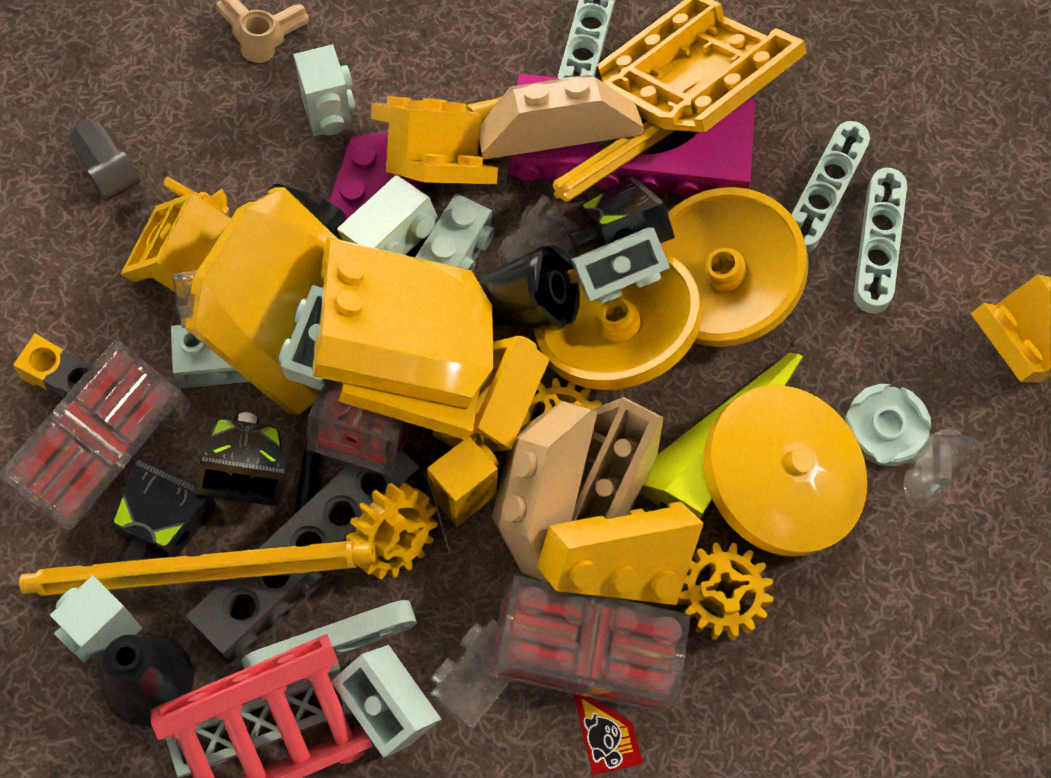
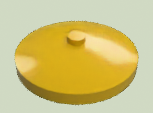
M724 187L695 194L668 212L675 238L661 243L663 252L676 258L689 270L697 285L702 304L701 325L694 343L715 347L744 344L767 334L782 323L792 312L806 285L808 253L796 220L784 206L773 198L754 190Z
M664 252L670 268L659 272L661 279L639 288L636 282L621 288V296L599 304L597 299L589 301L585 296L575 269L568 270L571 284L578 283L580 291L579 310L576 320L573 324L565 325V328L560 330L534 328L541 353L550 358L548 365L563 379L575 385L596 390H618L637 386L668 371L691 348L701 325L702 304L697 285L689 270L676 258Z
M769 385L758 387L740 395L718 414L709 429L704 447V472L707 486L720 514L742 538L767 552L796 557L820 552L839 542L854 528L866 501V465L861 448L853 432L843 418L827 403L806 391L789 386Z

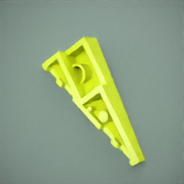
M788 353L657 454L639 494L658 506L661 502L668 505L669 503L681 501L701 520L713 500L705 478L704 447L709 429L715 418L728 404L752 389L769 385L785 386L803 356L796 353Z

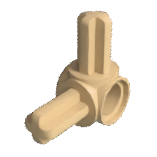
M219 0L216 3L217 11L233 26L232 34L240 43L241 54L248 61L254 63L269 61L275 53V47L284 42L286 34L309 22V16L301 4L293 5L273 16L262 10L249 11L239 0Z

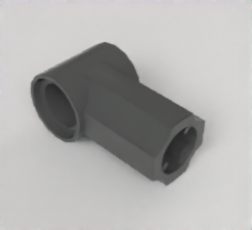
M86 119L74 126V130L68 135V138L87 167V174L104 201L141 182L123 150L118 151L98 120L89 121Z

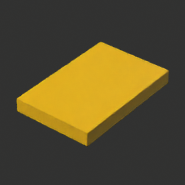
M342 382L338 401L469 440L474 430L479 390L466 409Z

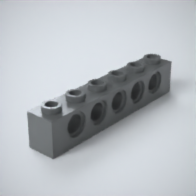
M395 443L386 461L360 453L258 549L288 546L302 547L305 543L311 541L320 544L347 541L346 536L355 532L356 527L351 523L346 526H336L331 523L333 517L337 513L345 511L352 513L354 518H360L363 514L359 507L361 502L368 505L373 502L372 496L363 492L364 488L373 482L382 483L386 488L390 483L400 488L404 482L419 490L421 487L419 484L421 481L420 466ZM386 488L381 494H386ZM326 571L289 574L287 583L276 589L266 586L270 576L224 580L186 615V618L228 663L236 656L238 659H242L259 643L257 636L269 625L272 627L278 626L289 616L293 609L290 605L300 595L304 593L308 596L320 587L325 580L324 573ZM243 603L256 605L255 612L250 618L246 620H236L233 618L234 611L239 605Z

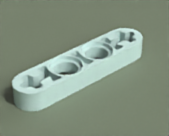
M579 0L558 73V79L574 77V72L581 73L580 76L587 74L596 76L597 64L600 61L616 0H600V5L594 3V0ZM587 17H594L602 25L596 29H588L581 24V21ZM586 48L593 53V57L586 61H580L572 53L576 49Z
M847 121L837 127L792 213L800 230L806 218L813 221L808 235L804 238L807 253L814 250L818 245L869 144V132L865 126L858 122ZM852 136L856 140L848 155L841 151L846 139ZM830 164L838 165L844 170L845 176L840 179L831 178L826 174L824 167ZM812 195H821L828 200L829 207L824 210L815 209L810 205L808 198Z
M893 168L878 170L873 175L867 189L854 287V301L862 311L867 313L884 311L891 302L895 292L907 180L901 172ZM883 182L890 183V189L893 190L888 202H881L885 190L884 186H882ZM876 215L887 216L892 221L893 228L890 230L878 229L874 225L872 218ZM871 250L883 251L887 255L889 263L883 266L873 264L868 258V252ZM873 277L880 278L877 284V294L880 295L878 300L871 299V293L868 292L873 282Z
M396 601L258 649L245 655L241 662L243 668L246 669L325 634L328 635L335 654L339 655L407 631L415 626L417 621L410 601Z

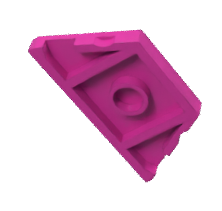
M388 131L350 138L329 200L330 203L347 215L345 221L396 176L386 172ZM399 176L418 190L420 189L421 181Z

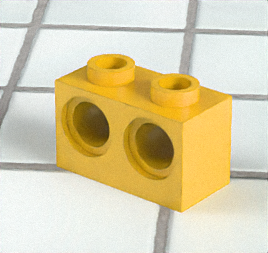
M471 437L469 440L464 439L427 468L435 502L456 527L497 496L498 468L496 466L499 465V462L489 447L483 443L478 446Z

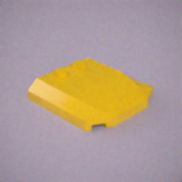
M684 0L597 64L603 83L632 101L637 106L641 118L662 129L706 132L807 53L803 40L777 28L771 31L770 35L766 36L725 17L722 5L717 1Z
M280 187L267 191L269 194L255 202H248L236 210L192 279L190 294L195 295L192 319L186 318L185 328L288 414L300 415L320 399L323 391L286 379L280 367L279 355L287 338L291 339L297 325L295 323V315L303 298L307 299L312 285L323 288L324 280L321 279L323 248L327 237L338 238L286 188Z
M327 237L322 256L321 279L324 282L320 329L315 341L312 376L467 409L478 390L487 382L493 370L492 304L473 272Z

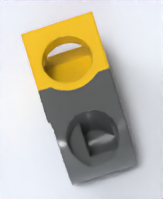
M35 333L13 364L21 380L33 386L36 384L55 395L58 394L71 403L77 399L99 373L89 364Z

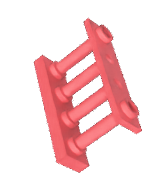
M327 634L151 709V725L158 741L168 736L171 739H177L193 778H215L195 732L198 728L197 724L212 717H216L217 720L222 719L246 775L241 778H303L337 762L340 764L353 762L363 756L366 749L373 747L369 736L361 725L350 729L328 675L331 671L330 666L339 663ZM303 678L305 681H311L333 735L332 738L307 748L284 694L287 690L286 685ZM259 697L261 700H267L290 755L264 768L240 714V710L243 708L242 704Z

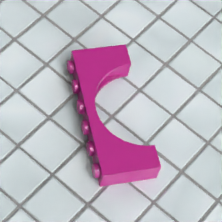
M519 74L517 85L558 78ZM749 98L708 131L698 132L683 145L663 153L638 155L595 185L601 189L608 190L623 180L634 176L653 193L657 191L675 193L682 198H689L703 191L716 188L737 187L748 189L751 182L755 99ZM593 142L511 155L508 159V176H516L523 181H535L537 179L555 181L603 150L604 147Z

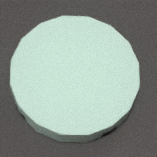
M877 384L865 388L853 399L845 416V422L856 437L864 459L881 466H899L911 462L926 447L931 428V417L925 404L912 391L903 387L901 389L890 387L891 384Z

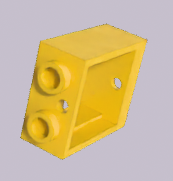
M514 336L493 341V370L487 382L479 390L474 430L470 436L478 446L483 443L492 452L512 449L550 360L549 357L537 350V345L528 338ZM435 430L432 433L434 437L452 448L464 440Z

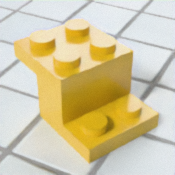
M387 96V104L372 103L371 119L389 123L386 159L387 173L421 182L497 184L498 168L484 165L483 157L478 156L481 114L466 111L465 103L447 102V100L430 98L411 100V98Z
M193 192L155 206L120 274L132 282L153 278L184 299L194 303L195 295L190 294L192 279L231 218Z
M1037 274L997 305L983 303L970 313L1020 382H1044L1051 377V277Z

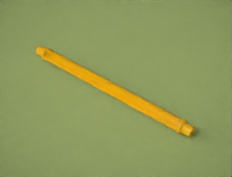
M355 541L311 544L304 547L288 546L202 554L194 557L178 556L94 564L93 566L79 565L39 569L36 573L22 574L19 580V587L23 594L38 593L40 596L65 594L72 588H79L92 575L107 590L352 569L357 568L358 564L374 563L375 547L372 542L356 544Z

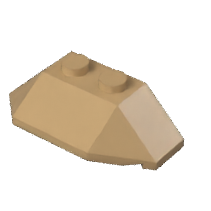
M587 74L509 87L481 123L479 143L483 160L643 135L644 127L637 106L632 101L594 76Z
M625 397L592 409L598 411L572 521L597 516L610 519L629 515V511L632 510L658 454L663 423L662 416Z
M567 402L559 403L520 428L512 449L507 450L492 513V519L520 571L550 584L537 568V563L549 525L572 521L598 413L596 410Z

